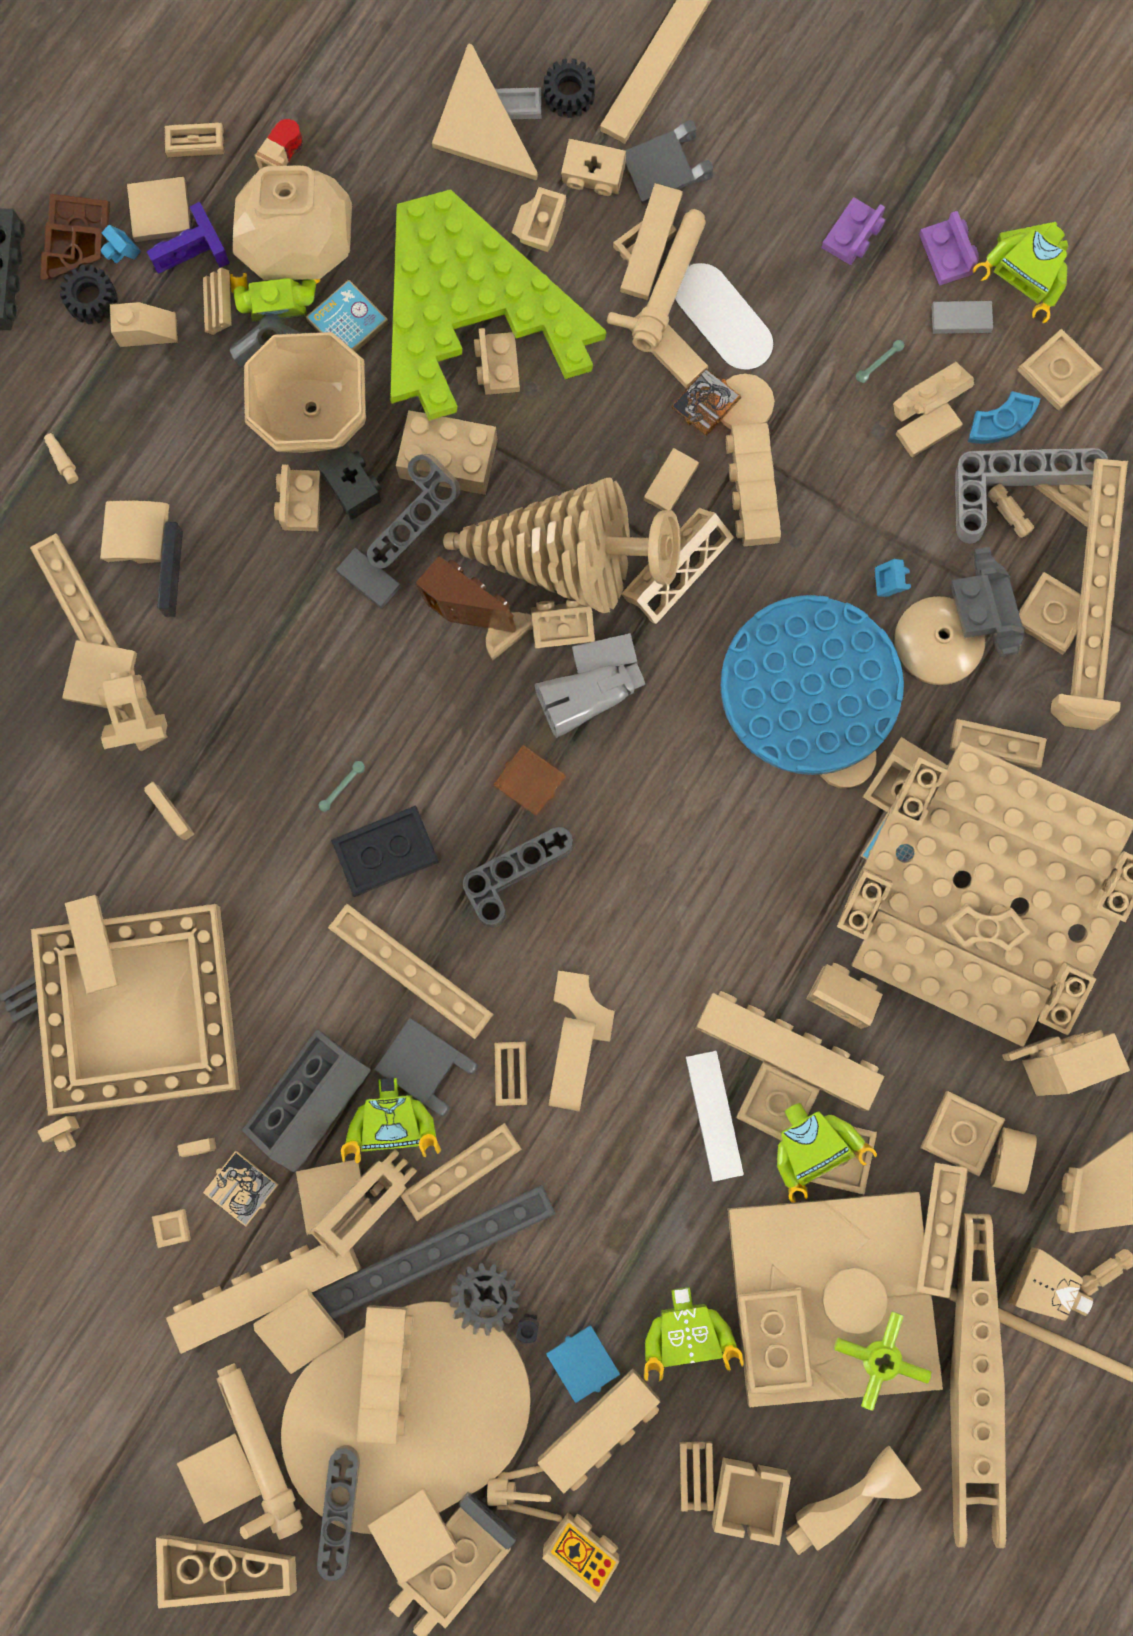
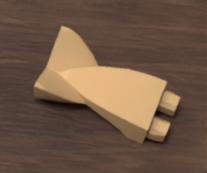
M887 1446L875 1459L865 1478L859 1483L831 1498L807 1504L795 1513L797 1523L785 1531L786 1538L798 1555L811 1545H814L818 1551L847 1529L874 1497L904 1499L916 1495L922 1489L892 1448Z

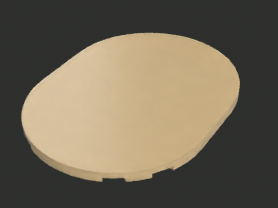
M424 1301L404 1306L408 1307V1315L413 1316L412 1336L406 1335V1348L411 1349L410 1368L404 1369L403 1382L409 1383L407 1402H401V1415L406 1416V1430L404 1436H399L397 1444L357 1442L365 1327L346 1337L315 1358L299 1376L289 1394L281 1428V1445L285 1465L292 1483L304 1501L323 1517L329 1460L334 1451L341 1446L353 1447L358 1452L360 1458L352 1531L358 1533L372 1534L368 1528L369 1524L424 1488L439 1513L460 1501L467 1492L472 1494L487 1485L489 1479H495L515 1456L526 1432L530 1414V1385L526 1367L518 1349L504 1330L498 1332L495 1327H492L490 1336H486L484 1329L479 1328L478 1333L475 1335L473 1334V1326L470 1324L463 1329L461 1327L463 1318H453L454 1311L457 1308L450 1307V1302ZM344 1453L340 1459H336V1463L341 1464V1475L339 1478L333 1476L334 1481L345 1479L352 1482L351 1477L345 1478L347 1467L353 1465V1461H349L347 1458L348 1454ZM344 1487L333 1489L332 1499L336 1504L344 1505L349 1501L350 1496L347 1489ZM340 1521L331 1522L336 1526L346 1529Z

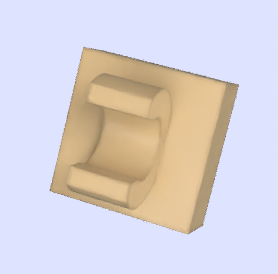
M66 1116L38 1130L42 1142L54 1141L59 1152H66L76 1146L70 1132L80 1127L75 1116Z

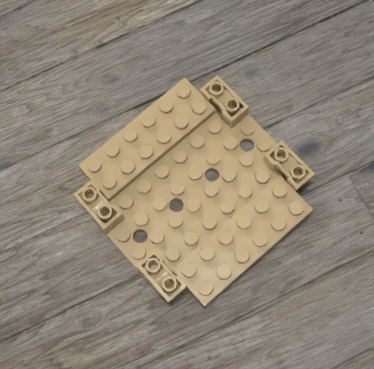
M962 741L959 742L947 769L918 757L905 779L850 892L837 925L838 928L863 939L852 962V967L1024 1047L1037 1019L1040 1023L1069 1035L1096 981L1093 973L1120 920L1126 922L1133 908V855L1125 851L1122 852L1133 830V819ZM902 844H908L914 849V855L908 861H901L896 857V850ZM958 871H967L970 874L971 881L968 886L960 888L954 885L953 877ZM1022 897L1027 900L1028 908L1024 913L1018 914V916L1033 933L1009 953L999 945L991 942H976L963 949L942 923L965 904L976 912L994 915L1008 910L1015 898ZM1075 924L1083 925L1086 931L1085 936L1079 941H1073L1068 936L1070 927Z

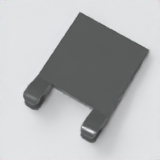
M686 121L673 131L625 150V165L642 204L649 202L655 183L678 190L695 182L712 179V163L706 160L691 169L680 145V142H689L696 138V126L693 121Z
M409 1018L374 1070L387 1079L397 1078V1084L400 1088L437 1114L445 1116L450 1110V1106L433 1095V1093L453 1064H456L469 1074L475 1073L478 1064Z

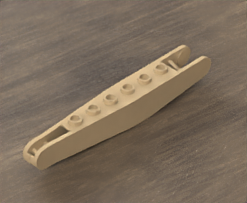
M964 1213L961 1217V1248L950 1372L953 1529L957 1547H965L967 1543L966 1505L969 1504L992 1505L993 1542L996 1548H1005L1006 1545L1005 1382L993 1251V1223L990 1214ZM973 1219H980V1223L973 1222ZM974 1250H980L982 1281H972ZM966 1483L991 1484V1494L966 1493Z

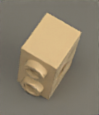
M569 139L561 172L562 181L568 187L576 190H582L585 187L595 189L596 193L604 196H610L611 193L619 194L626 164V151ZM593 166L598 167V169L594 170V173L589 172Z

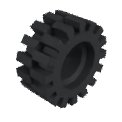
M567 58L562 59V65H559L556 61L553 63V69L549 67L547 76H544V97L547 106L550 105V110L553 113L557 109L558 116L561 117L566 112L567 118H572L573 112H576L577 117L581 116L582 109L587 112L589 104L593 105L595 96V77L592 75L591 68L588 67L586 69V63L583 61L577 65V59L572 58L571 63H567ZM571 81L579 84L580 91L573 95H565L558 88L560 84Z
M85 265L80 266V272H77L76 268L71 270L73 276L70 277L66 274L64 279L67 283L61 282L60 285L62 289L60 297L73 318L76 317L81 323L85 319L87 324H93V319L97 323L102 322L101 316L103 315L108 319L110 317L108 312L110 305L114 304L113 302H118L117 292L110 278L102 269L99 268L97 270L92 265H90L89 270ZM91 286L99 289V296L90 303L79 301L78 297L83 289Z

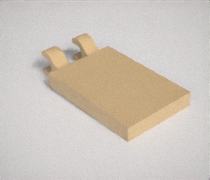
M460 1506L445 1523L458 1548L402 1584L403 1590L389 1604V1609L397 1617L403 1613L413 1599L427 1611L413 1627V1632L417 1636H427L438 1622L446 1629L511 1550V1547L508 1550L499 1544Z

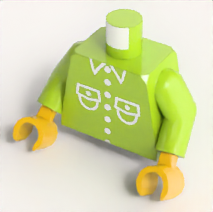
M690 1287L671 1290L674 1308L661 1310V1316L653 1320L645 1339V1360L647 1363L644 1367V1379L648 1381V1372L650 1370L658 1371L660 1374L659 1381L663 1379L664 1367L723 1358L727 1370H731L728 1361L733 1357L738 1358L741 1366H743V1356L737 1348L731 1328L716 1310L707 1309L705 1304L693 1305Z

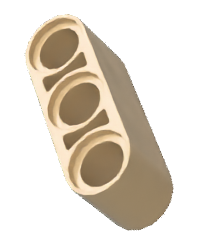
M564 1018L549 1106L580 1111L595 1029L594 1022Z

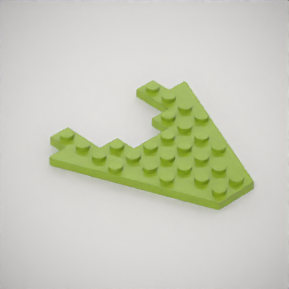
M451 189L397 204L391 403L418 396L429 421L456 413L458 406L438 362L462 355L463 348L454 329L505 315L515 338L543 331L565 379L592 371L593 363L585 345L605 340L606 330Z

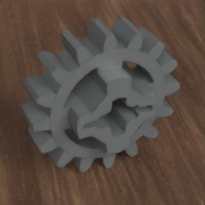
M480 1263L477 1272L469 1266L466 1270V1277L460 1274L457 1276L456 1283L458 1285H452L450 1292L455 1297L450 1299L449 1305L450 1307L457 1308L453 1314L454 1319L463 1318L461 1326L463 1329L470 1324L473 1326V1334L476 1335L479 1328H483L486 1336H490L492 1327L501 1332L504 1327L503 1321L507 1324L512 1323L513 1315L511 1313H517L519 1305L515 1301L518 1300L520 1293L512 1291L516 1284L515 1280H505L506 1270L498 1274L496 1273V1265L493 1264L488 1271L485 1270L483 1263ZM500 1290L504 1294L505 1305L503 1304L504 1300L499 1297ZM464 1294H466L465 1298L470 1301L469 1308L465 1305ZM485 1297H488L490 1299H486L484 1302L479 1300V1298L484 1299Z

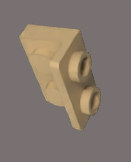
M485 328L479 329L480 339H474L475 355L482 359V366L476 367L478 385L484 384L485 395L520 392L516 342L513 332L485 335Z
M282 464L281 474L276 476L277 492H280V502H275L274 516L275 520H279L283 530L319 531L322 481L320 471L291 470L289 465Z
M567 599L565 604L555 605L554 601H541L536 603L537 607L531 608L535 648L595 642L592 608L590 606L579 604L576 602V599Z

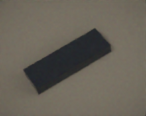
M167 521L164 527L157 608L165 617H175L183 531L177 522Z

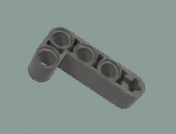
M431 454L417 455L408 463L410 477L423 492L368 548V561L375 568H386L394 563L460 494V484L457 479ZM421 459L427 461L431 468L429 475L426 477L420 475L417 471V463ZM441 482H447L452 487V495L449 498L440 496L438 486ZM420 503L427 504L430 507L431 516L429 519H422L418 515L417 508ZM399 525H405L410 530L408 540H402L398 537L397 527ZM390 543L395 545L386 553L385 558L380 559L378 557L380 554L379 549L388 546Z
M563 827L552 828L465 875L463 879L464 891L483 925L495 928L500 926L506 918V911L498 892L556 863L571 853L573 839L567 829ZM555 837H559L560 840L566 839L564 842L565 848L561 850L558 846L550 848L549 854L551 856L546 858L544 848L541 846L542 843H545L547 849L554 844ZM527 851H538L541 855L540 860L536 864L526 863L523 857ZM509 864L512 866L513 873L509 878L503 879L496 875L500 865ZM476 878H481L486 882L485 889L479 893H474L469 889L470 882ZM489 905H496L500 909V914L495 920H487L483 916L484 909Z

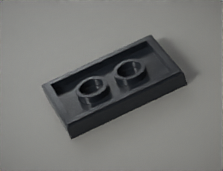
M416 805L331 840L354 897L439 863Z

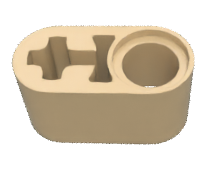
M1005 1127L1002 1128L991 1173L992 1187L1021 1194L1026 1192L1036 1150V1135Z

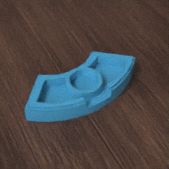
M1012 391L1007 401L998 409L988 412L976 411L968 442L979 444L994 443L1015 435L1030 421L1041 398Z

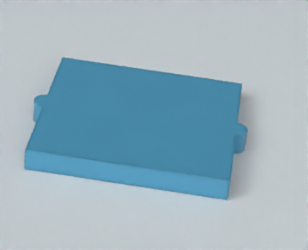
M591 1325L572 1337L566 1336L565 1342L546 1353L575 1403L594 1391L600 1392L603 1385L620 1375Z

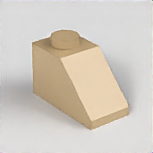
M140 302L110 305L111 333L120 347L178 342L175 312Z

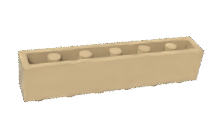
M720 991L719 995L711 994L695 1029L764 1061L863 1111H869L885 1077L877 1073L879 1070L877 1066L864 1060L858 1064L849 1059L850 1053L833 1046L832 1050H829L820 1045L821 1039L805 1032L803 1036L792 1032L794 1026L780 1019H776L774 1023L764 1018V1011L748 1005L747 1009L735 1004L737 998Z
M322 1244L312 1250H309L308 1246L305 1245L290 1252L292 1259L280 1264L277 1258L260 1266L263 1273L251 1278L250 1273L247 1272L232 1279L233 1287L222 1291L221 1287L218 1286L203 1293L204 1300L193 1305L190 1299L173 1307L175 1314L167 1317L166 1320L180 1353L182 1354L275 1310L307 1288L312 1293L360 1270L361 1266L353 1247L342 1258L337 1260Z

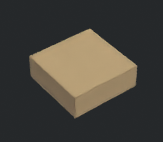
M215 1138L177 1145L179 1156L181 1157L208 1153L217 1149Z
M185 1209L152 1217L158 1248L191 1240Z

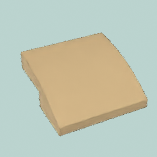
M107 501L100 559L106 562L133 560L139 564L161 562L164 527L166 521L168 522L169 504L152 501Z

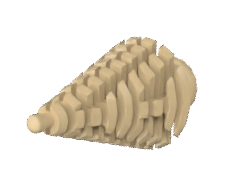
M612 478L601 479L594 484H587L577 490L573 489L564 492L560 496L556 495L546 498L539 503L537 501L528 505L524 510L523 507H520L510 512L509 517L505 513L493 518L494 521L490 519L478 523L479 526L473 524L463 527V531L460 534L448 532L444 535L443 545L447 550L460 549L461 554L471 560L476 558L478 562L486 566L494 565L498 571L508 572L509 575L518 579H525L532 585L543 586L548 591L554 593L557 591V594L563 597L574 598L577 603L590 606L602 613L610 612L609 608L614 609L618 603L617 598L620 599L624 588L622 579L626 580L628 569L627 556H648L650 572L656 583L663 585L671 584L675 579L679 565L681 541L677 516L673 511L669 510L659 511L654 517L650 527L649 538L630 537L628 512L623 492L617 481L613 482Z

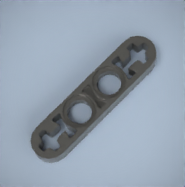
M350 1446L337 1448L331 1455L328 1465L317 1570L320 1576L327 1581L340 1579L346 1572L349 1563L360 1465L358 1452ZM344 1453L348 1454L347 1458L349 1461H353V1465H349L345 1473V1478L351 1477L352 1482L345 1479L333 1480V1476L339 1478L341 1475V1464L336 1463V1459H340ZM336 1487L347 1489L350 1496L349 1501L344 1505L336 1504L332 1499L333 1489ZM333 1521L342 1522L346 1528L344 1537L340 1539L332 1538L328 1533V1525ZM344 1546V1550L338 1548L336 1553V1562L341 1563V1566H338L335 1572H331L330 1566L325 1565L324 1562L329 1561L332 1555V1547Z

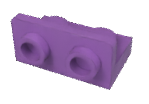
M853 197L823 241L821 248L849 265L853 263L857 256L862 258L870 245L868 239L872 233L877 235L885 223V219L882 218L885 207L880 204L877 210H874Z
M958 211L952 212L947 221L920 230L919 236L939 286L973 274V268L979 261V254L975 245L970 243L967 224L964 219L961 220Z

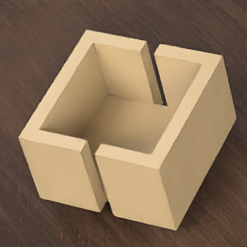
M723 1457L712 1518L714 1532L744 1538L745 1531L742 1524L748 1525L747 1533L750 1540L780 1546L791 1479L787 1470L758 1464L757 1471H755L752 1463Z

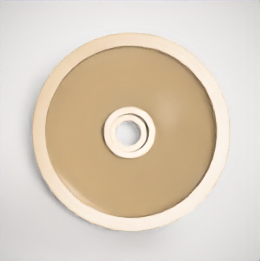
M940 596L929 597L914 603L903 613L895 629L894 647L901 665L910 675L928 684L948 685L964 679L977 667L984 653L985 635L964 638L954 599ZM945 631L948 634V639H941L938 633Z

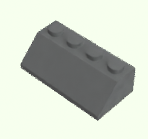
M317 1029L242 1131L270 1159L296 1173L371 1070Z

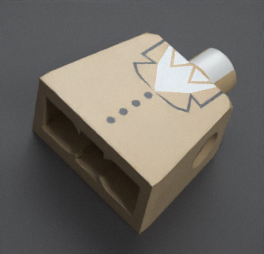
M1031 1247L1008 1303L1022 1309L1066 1321L1071 1310L1086 1316L1091 1310L1093 1298L1079 1292L1083 1278L1043 1250Z

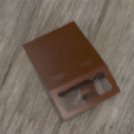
M438 556L416 582L426 605L448 622L515 632L517 630L513 620L514 615L509 610L510 604L500 595L496 594L493 597L485 591L487 587L476 577L469 579L465 576L462 567L451 559L447 562Z

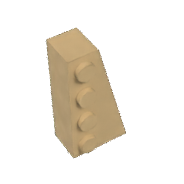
M166 1534L156 1537L158 1608L290 1596L297 1591L295 1556Z

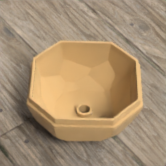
M307 166L263 167L246 183L236 196L233 224V254L263 280L285 278L293 280L321 279L346 259L348 253H350L352 217L350 197L334 178L319 171H314Z
M331 332L273 335L244 365L245 424L277 452L307 453L343 447L366 421L364 359ZM311 406L317 407L314 412H312V413L307 412V409H308L309 407H311Z

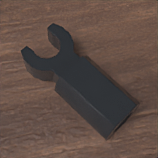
M525 1313L524 1318L519 1320L516 1338L523 1343L536 1341L539 1328L537 1315Z

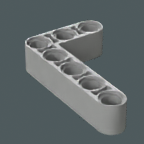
M1095 448L969 451L964 453L958 461L955 472L956 532L958 538L964 543L971 544L976 543L982 537L987 523L986 487L998 484L1003 486H1038L1041 484L1090 485L1093 480V471L1089 470L1085 463H1094L1096 459L1108 460L1107 455L1102 450ZM1063 463L1067 466L1068 471H1059L1054 464ZM1001 464L1004 465L1008 471L1000 473L997 472L993 466ZM1033 464L1037 467L1038 471L1029 472L1025 469L1024 465ZM965 465H972L977 469V472L968 473L963 467ZM972 493L977 496L978 500L976 502H969L963 495ZM974 522L978 525L979 529L970 531L966 529L964 523Z

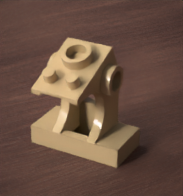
M134 670L111 673L109 674L111 680L101 681L102 688L98 690L102 706H107L112 724L104 726L101 741L104 749L165 737L167 729L165 715L149 717L144 710L142 698H146V688L143 680H141V675H135ZM132 703L136 717L123 720L118 705Z

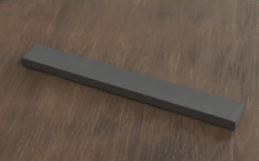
M540 1185L312 1294L332 1319L556 1213L543 1185Z

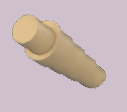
M52 433L45 435V443L60 475L65 477L68 484L75 483L78 480V476L75 473V465Z

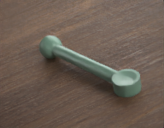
M896 340L893 343V347L865 371H858L856 380L861 383L867 382L870 373L896 351L899 352L904 349V342Z
M356 761L352 766L353 770L326 800L320 801L319 809L321 811H328L332 801L356 774L364 772L365 766L363 762Z

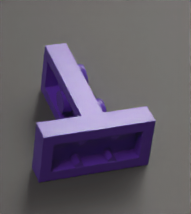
M200 202L190 206L198 227L186 229L179 236L167 242H159L147 251L158 274L209 249L219 268L230 264L226 252Z

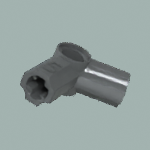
M268 314L260 320L258 326L230 347V352L240 367H244L245 363L272 337L265 332L266 330H273L277 335L302 333L285 325L283 319L278 315Z

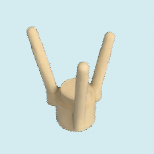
M540 1466L512 1472H501L498 1478L488 1480V1506H497V1510H511L561 1522L563 1519L558 1514L514 1504L515 1500L551 1501V1496L516 1492L515 1482H509L511 1479L543 1472L544 1470Z

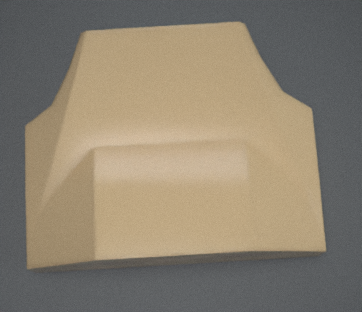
M538 187L535 197L528 203L521 205L512 233L520 238V243L549 252L562 220L566 195Z
M1064 694L1056 696L1051 703V713L1064 726L1096 730L1108 723L1120 711V702Z

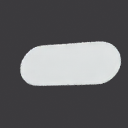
M704 263L688 266L675 297L679 306L729 365L747 370L759 367L765 363L773 349V338L766 325L720 270Z

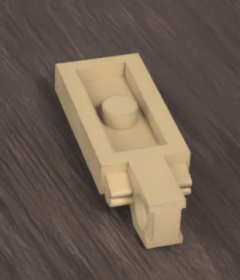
M955 362L905 392L902 397L893 403L894 414L901 422L915 413L927 415L972 388L974 378Z

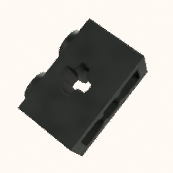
M347 444L316 462L322 476L351 520L381 502L378 492L382 489L373 474L369 477L363 470L366 466L363 458L358 451L352 453ZM351 477L354 481H356L353 484H351L350 481H347Z

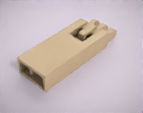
M396 1149L390 1152L382 1162L378 1160L309 1231L337 1260L342 1258L407 1189L404 1185L417 1172L413 1166L405 1174L401 1172L408 1163L405 1158H402L396 1165L392 1163L399 1154ZM378 1181L369 1192L375 1197L383 1188L387 1191L372 1205L369 1202L370 1199L365 1198L363 1195Z

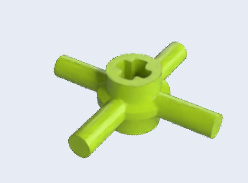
M891 1311L882 1340L875 1341L866 1348L837 1338L834 1345L835 1351L863 1360V1366L870 1375V1379L861 1406L872 1411L874 1410L883 1381L891 1380L898 1374L926 1384L929 1383L931 1378V1371L902 1361V1355L895 1346V1342L904 1315ZM884 1354H886L890 1361L888 1364L883 1363L880 1368L875 1360L877 1357L883 1358Z

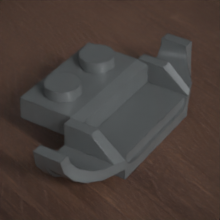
M990 547L975 549L974 565L976 576L956 579L951 582V589L964 638L992 634L999 656L1004 657L1018 654L1023 641L1025 627L1022 626L1010 583V575L993 558Z

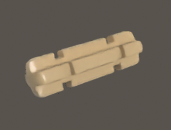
M998 484L988 492V497L993 503L997 502L998 510L1011 526H1015L1014 531L1021 538L1027 536L1034 529V525L1028 518L1025 519L1023 517L1025 513L1012 496L1008 497L1006 495L1008 491L1002 484Z
M1123 1249L1115 1254V1259L1110 1258L1092 1270L1090 1276H1083V1282L1080 1287L1082 1293L1091 1296L1098 1291V1286L1104 1287L1123 1273V1269L1128 1270L1133 1267V1254L1129 1250Z

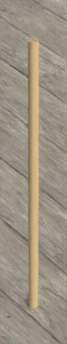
M952 1287L951 1299L949 1300L956 1303L957 1289ZM998 1308L1000 1323L1133 1382V1368Z

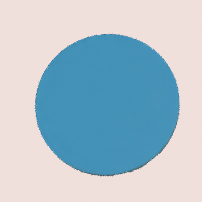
M816 595L796 596L777 601L758 611L739 629L728 648L723 662L720 683L721 698L726 717L741 742L766 763L788 772L807 775L828 774L844 770L859 763L873 753L886 739L897 720L904 690L901 662L886 632L859 608L849 603L829 599L826 596Z

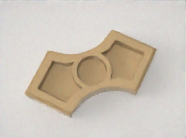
M965 904L942 923L963 949L976 942H991L999 945L1009 953L1033 933L1012 908L999 914L987 915L976 912Z
M558 970L554 1002L566 1006L575 1015L576 1019L594 1022L593 1040L610 1042L615 1011L603 1007L595 1000L589 988V975Z

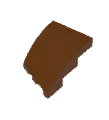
M50 194L48 223L45 225L44 252H41V280H48L69 272L74 268L77 269L82 265L102 259L101 249L106 242L102 232L109 223L110 201Z

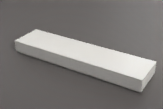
M717 1051L685 1057L712 1181L742 1176L744 1173Z

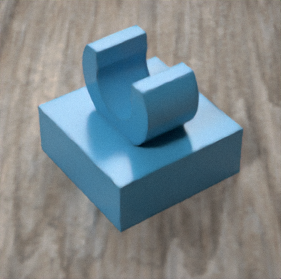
M108 225L102 232L109 242L102 247L101 252L108 260L112 258L115 263H118L124 256L135 260L141 253V250L124 231Z
M893 559L875 567L877 596L888 597L911 588V584L905 583V575L910 573V571L904 567L903 560Z

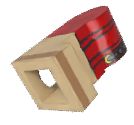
M283 119L275 125L255 154L259 169L267 166H287L292 155L302 149L303 138L300 128L294 120Z

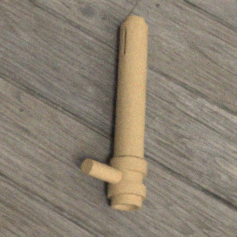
M691 209L685 213L647 307L642 309L639 318L610 312L608 315V324L633 330V345L641 351L652 352L655 347H658L663 337L662 332L665 331L668 325V314L706 224L705 215L699 210Z
M233 1363L218 1370L219 1377L216 1379L262 1495L263 1501L261 1505L265 1512L262 1516L240 1527V1534L244 1539H248L270 1526L272 1533H276L280 1540L300 1531L303 1528L301 1524L303 1517L300 1509H296L293 1502L296 1499L293 1491L287 1488L242 1370Z

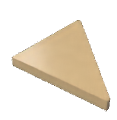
M468 44L432 141L433 148L537 180L536 168L473 45Z

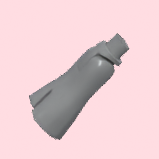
M637 663L627 667L621 664L618 668L617 666H604L591 671L536 683L535 689L552 733L558 738L592 717L619 704L628 695L634 694V689L644 686L645 681Z

